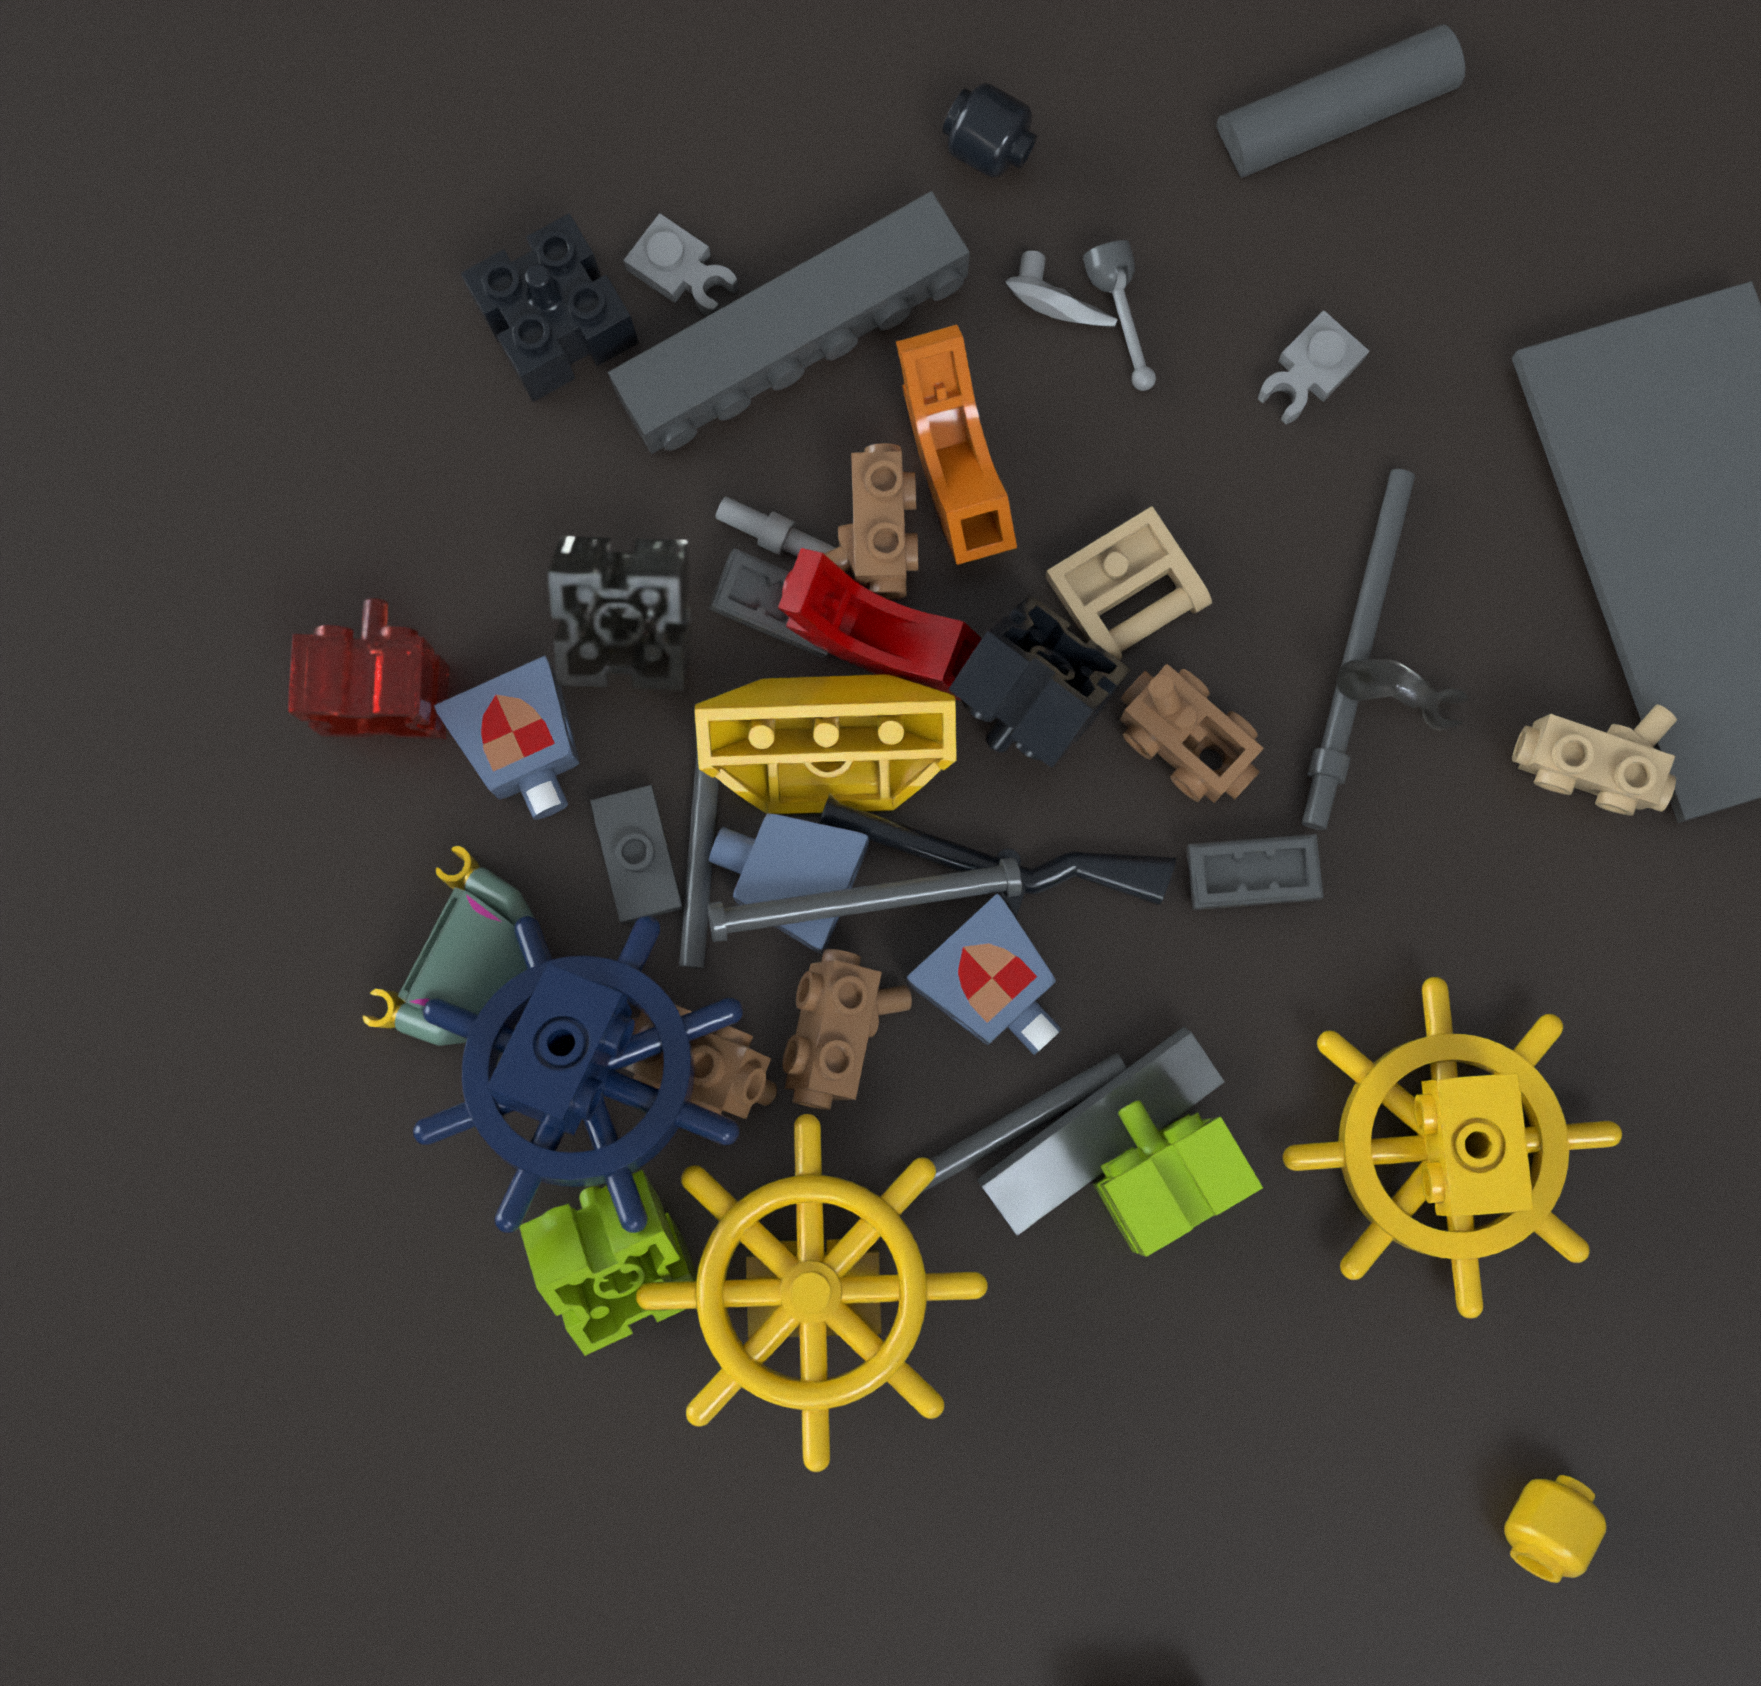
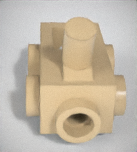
M1656 704L1634 730L1622 725L1612 724L1606 733L1549 714L1534 721L1532 727L1526 725L1522 729L1514 747L1512 761L1520 764L1518 769L1536 775L1535 785L1567 795H1571L1574 788L1597 795L1595 805L1605 810L1629 816L1634 815L1635 809L1651 808L1662 812L1669 804L1675 789L1676 777L1669 774L1675 756L1656 750L1653 747L1673 726L1677 719L1668 709Z

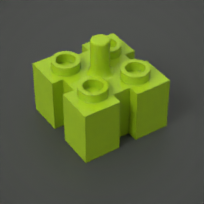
M1136 1100L1118 1111L1119 1117L1137 1148L1131 1147L1113 1160L1102 1164L1100 1167L1105 1177L1093 1183L1131 1251L1136 1254L1139 1253L1144 1257L1151 1255L1193 1230V1227L1210 1217L1217 1216L1263 1189L1221 1117L1202 1120L1199 1113L1191 1116L1188 1114L1158 1131L1140 1100Z
M643 1170L632 1174L648 1217L646 1227L638 1233H629L622 1228L607 1185L603 1188L591 1186L584 1189L579 1196L582 1209L578 1211L570 1207L569 1204L552 1208L542 1216L528 1221L519 1227L537 1290L556 1316L562 1314L567 1332L584 1356L633 1334L630 1324L651 1314L659 1322L685 1310H645L641 1308L636 1301V1293L641 1285L651 1282L696 1281L697 1279L686 1242L669 1213L665 1214L660 1198Z

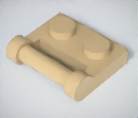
M1153 506L1046 571L1045 578L1085 637L1087 643L1093 640L1119 661L1122 659V651L1189 610L1195 614L1212 604L1211 596L1203 581ZM1166 574L1170 576L1176 586L1174 591L1108 631L1100 619V615Z

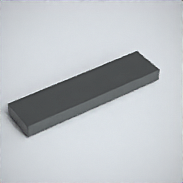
M1183 1027L976 1180L1007 1224L1018 1236L1103 1173L1100 1167L1102 1164L1113 1160L1131 1147H1137L1118 1115L1120 1109L1136 1100H1140L1159 1131L1223 1084L1224 1080L1193 1033Z

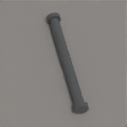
M1012 857L1000 859L999 866L724 908L722 902L719 901L708 903L707 907L713 942L726 941L727 934L996 892H1003L1005 897L1019 896L1022 884L1017 860Z

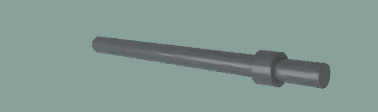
M1393 469L1390 472L1321 748L1314 749L1307 775L1313 779L1301 823L1303 826L1311 829H1327L1337 785L1344 784L1351 760L1346 755V750L1415 479V474L1407 470Z

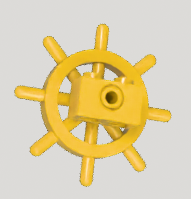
M1430 977L1422 985L1427 1037L1397 1046L1385 1053L1374 1063L1335 1031H1325L1318 1037L1317 1047L1319 1051L1351 1077L1356 1084L1347 1099L1342 1113L1338 1141L1291 1145L1283 1153V1162L1288 1169L1293 1171L1341 1168L1352 1198L1371 1222L1340 1262L1341 1273L1350 1280L1362 1278L1393 1240L1403 1247L1418 1253L1451 1259L1456 1308L1460 1315L1472 1319L1478 1317L1483 1310L1478 1258L1509 1249L1535 1232L1568 1261L1580 1263L1587 1259L1590 1252L1588 1243L1551 1211L1565 1183L1569 1163V1150L1616 1146L1622 1139V1130L1618 1124L1612 1121L1566 1124L1562 1109L1554 1092L1542 1075L1534 1068L1563 1031V1023L1558 1016L1554 1014L1541 1016L1514 1050L1486 1038L1466 1034H1453L1447 983L1439 977ZM1456 1062L1473 1065L1492 1075L1458 1077ZM1430 1064L1431 1080L1421 1081L1423 1094L1414 1097L1397 1083L1411 1071ZM1380 1104H1383L1418 1135L1371 1139L1374 1119ZM1523 1109L1528 1118L1530 1127H1525L1524 1125ZM1528 1153H1533L1531 1171L1529 1168ZM1421 1162L1391 1199L1381 1185L1374 1165ZM1425 1200L1428 1203H1435L1436 1215L1447 1217L1448 1231L1431 1228L1411 1217ZM1503 1213L1490 1223L1475 1228L1473 1215Z
M803 1114L794 1123L795 1176L763 1185L737 1201L701 1166L692 1165L683 1171L681 1176L683 1187L719 1223L710 1235L703 1250L696 1281L645 1283L638 1288L636 1301L645 1310L697 1309L705 1341L722 1369L688 1404L686 1417L692 1425L701 1427L708 1424L742 1387L769 1403L802 1410L803 1462L808 1470L821 1472L827 1468L830 1462L829 1409L844 1406L860 1400L888 1382L923 1417L934 1419L942 1414L944 1410L942 1396L905 1361L914 1348L920 1334L927 1301L979 1299L985 1295L988 1283L986 1278L978 1272L925 1273L917 1242L900 1215L934 1179L936 1168L930 1159L923 1157L915 1159L880 1197L852 1181L822 1175L820 1122L814 1115ZM823 1203L842 1207L861 1217L842 1239L826 1240L827 1252H824ZM796 1204L797 1241H779L759 1222L760 1219L779 1208ZM880 1237L885 1241L893 1256L898 1274L880 1275L879 1250L868 1251ZM739 1242H741L753 1253V1255L746 1257L747 1279L726 1280L731 1258ZM881 1302H899L894 1323L883 1341L877 1335L882 1333ZM729 1307H747L749 1339L744 1345L732 1326L727 1309ZM838 1335L865 1361L850 1371L828 1377L827 1336ZM787 1337H800L801 1378L782 1374L763 1364Z

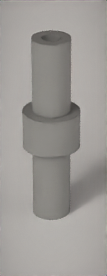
M727 496L721 501L716 513V519L758 538V546L780 556L786 551L798 557L801 548L822 553L836 548L796 529V522L772 511L768 516Z

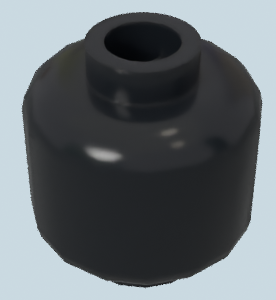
M989 83L980 84L973 91L964 88L954 101L942 128V133L949 136V153L958 160L992 178L1004 174L1010 165L1021 169L1029 158L1038 135L1029 131L1032 123L1031 108L1026 103Z

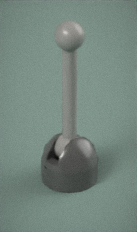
M1118 240L1105 243L1086 252L1082 257L1092 284L1101 291L1109 292L1113 295L1134 366L1131 376L1132 384L1136 389L1146 391L1154 386L1156 375L1150 367L1146 366L1124 288L1131 282L1135 273V259L1129 241Z

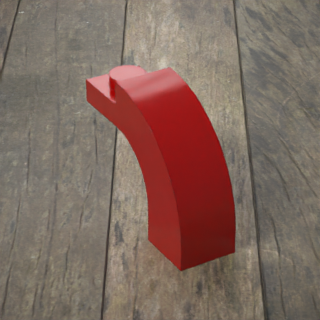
M804 548L800 549L793 569L784 580L782 598L778 606L789 617L786 624L787 628L824 651L877 675L890 674L951 695L954 694L948 690L982 639L964 621L918 611L868 590L854 581L824 553ZM954 695L956 700L962 701L960 698Z

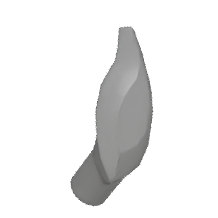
M1038 251L1024 252L1021 256L1019 275L1017 277H1010L1005 281L1020 301L1035 311L1052 318L1098 326L1115 327L1117 318L1074 298L1065 289L1052 286L1043 281L1046 258Z

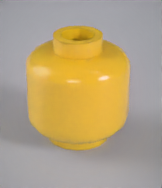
M1559 1475L1556 1481L1548 1479L1531 1480L1522 1490L1504 1525L1506 1539L1513 1547L1510 1555L1515 1562L1533 1575L1554 1583L1560 1582L1562 1577L1575 1578L1582 1575L1587 1570L1607 1529L1604 1515L1593 1503L1595 1499L1593 1491L1578 1480L1565 1475Z

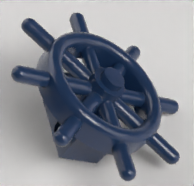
M531 916L521 917L515 923L514 933L527 970L504 984L488 1000L479 1015L439 998L429 1000L423 1007V1016L428 1023L467 1039L462 1060V1088L465 1102L420 1119L414 1125L413 1136L418 1143L430 1145L476 1127L480 1135L496 1154L516 1169L494 1218L496 1227L504 1233H512L520 1227L541 1181L571 1187L593 1186L606 1183L622 1228L629 1233H638L646 1227L648 1217L632 1172L654 1158L668 1144L679 1127L721 1145H730L739 1136V1126L734 1120L690 1102L695 1075L691 1041L737 1023L743 1015V1007L738 1000L725 998L680 1016L677 1008L662 988L642 973L643 967L660 934V924L652 916H643L636 921L617 961L597 956H569L552 959L539 922ZM628 1002L642 1011L655 1027L632 1035L635 1021L630 1018L632 1010ZM663 1052L664 1068L660 1089L616 1072V1070ZM502 1053V1056H501V1058H500V1061H499V1063H498V1065H497V1061H498V1058H499V1054ZM606 1096L647 1114L636 1127L619 1139L604 1097ZM517 1111L540 1121L531 1141L529 1142L518 1135L509 1126L503 1115ZM581 1119H583L594 1150L573 1153L556 1151L564 1133L567 1132L574 1135Z

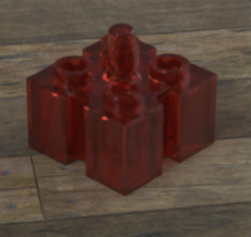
M369 598L363 601L361 639H354L353 629L336 625L314 627V635L292 634L288 712L301 722H309L308 727L320 736L371 737V735H393L395 738L446 739V726L437 714L434 705L448 699L449 665L440 655H434V648L424 637H418V631L405 627H387L389 604L386 600Z

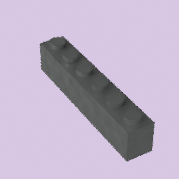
M931 191L608 372L613 389L651 454L662 448H665L667 451L675 450L691 441L697 434V428L718 417L719 420H728L743 412L750 405L751 398L770 387L773 390H781L792 385L801 378L805 372L804 368L824 357L827 360H834L845 355L858 343L857 338L877 327L880 330H888L900 324L909 316L912 307L932 297L934 301H938L953 294L963 285L964 278L968 277L970 252Z

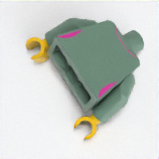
M454 846L451 850L465 861L462 871L456 875H447L440 868L436 867L438 877L450 888L454 889L401 991L397 993L395 991L374 989L370 992L372 995L383 997L387 1001L388 1010L382 1019L363 1015V1021L368 1026L388 1029L396 1027L400 1033L437 1046L466 1043V1038L432 1025L425 1020L423 1007L426 1002L439 998L479 1015L488 1000L504 984L527 970L514 933V926L521 917L531 916L535 918L518 889L488 869L480 868L478 862L460 846Z

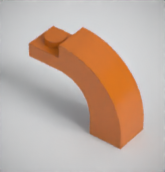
M958 325L896 341L905 383L902 387L917 449L943 533L956 564L959 565L1016 549L1017 544L1008 495L995 470L984 438L976 407L964 339Z

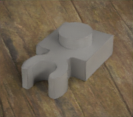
M660 213L623 260L628 272L674 303L687 290L693 295L698 310L706 316L719 310L718 303L706 295L710 287L721 285L734 294L739 289L737 278L730 269L722 265H705L711 257L709 246Z
M1323 310L1282 352L1278 362L1289 372H1277L1269 376L1262 385L1257 399L1263 403L1274 392L1283 391L1291 397L1292 404L1285 410L1281 420L1285 424H1289L1301 414L1307 403L1309 391L1313 392L1324 402L1364 361L1369 350Z

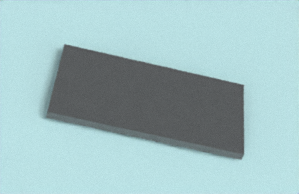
M1750 281L1517 350L1512 357L1640 719L1642 721L1656 704L1668 709L1677 719L1673 726L1653 747L1656 750L1675 756L1669 774L1676 777L1675 789L1670 803L1677 823L1761 798V304L1754 285Z

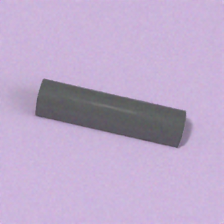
M1441 24L1221 115L1217 120L1216 128L1240 178H1243L1460 88L1465 77V60L1462 48L1454 32L1447 25Z

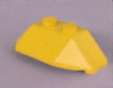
M890 674L763 678L695 704L699 770L712 778L716 777L734 793L766 814L823 813L830 793L839 803L862 811L895 810L924 787L941 769L945 770L956 761L955 696Z

